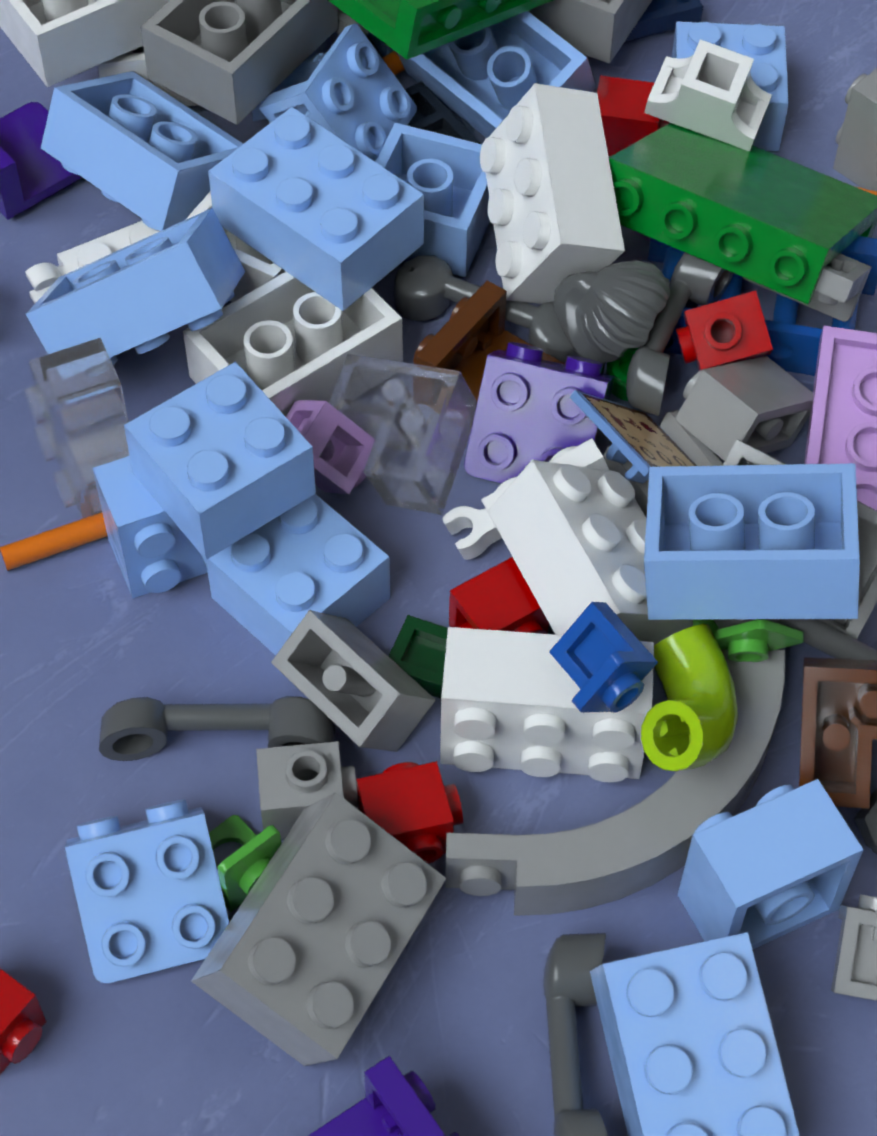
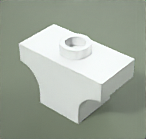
M700 39L694 55L691 57L678 59L666 56L647 100L644 113L750 152L772 94L762 90L753 81L750 74L754 61L753 58Z

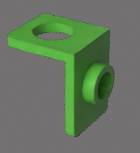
M756 619L722 629L718 628L714 620H693V626L708 624L720 649H728V659L735 662L765 661L769 658V651L804 642L803 631L766 619Z
M237 815L230 816L209 832L213 851L219 845L227 842H236L243 845L218 865V876L225 906L230 912L243 903L281 845L280 832L274 825L268 826L256 835Z

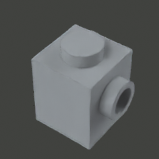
M338 741L256 749L263 830L270 825H274L280 832L281 839H285L305 808L334 793L339 794L354 807H358L354 766L341 767Z

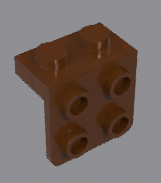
M488 280L471 298L464 297L457 303L449 321L435 335L429 334L421 341L413 359V363L416 366V401L470 433L487 355L498 349L506 351L508 342L533 346L505 330L507 291ZM543 352V360L565 364Z

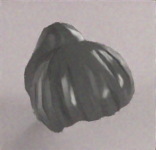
M638 260L613 263L595 273L581 272L567 276L555 289L553 307L564 334L574 351L582 358L603 363L601 373H604L606 362L620 360L628 349L639 348L648 342L649 331L654 326V320L658 313L664 309L670 297V281L652 263Z

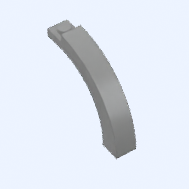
M721 649L734 681L738 721L729 748L719 757L702 767L677 771L664 785L643 801L622 813L595 824L547 834L447 833L445 888H460L464 893L474 896H488L496 894L500 890H514V916L548 915L587 909L619 900L652 886L682 868L686 863L692 835L697 827L719 813L730 812L732 816H735L748 798L761 772L780 711L785 680V650L769 651V658L761 662H735L728 659V649Z

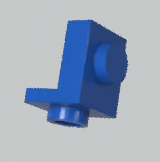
M591 602L549 651L580 688V691L573 697L572 703L581 713H615L625 709L640 696L644 689L642 680L658 663L605 602Z

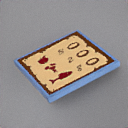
M577 390L569 397L612 442L607 451L606 458L622 464L629 460L633 464L625 473L627 480L645 483L649 480L650 467L697 466L646 412Z

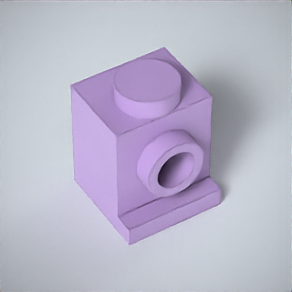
M295 400L286 418L313 447L315 485L327 493L350 494L352 489L357 487L367 476L371 466L370 458L379 442L327 401Z

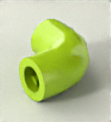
M700 624L683 629L654 645V658L658 661L654 668L668 700L657 703L647 712L641 727V741L644 752L651 762L663 770H691L708 764L729 748L738 721V709L734 681L725 657L708 624Z

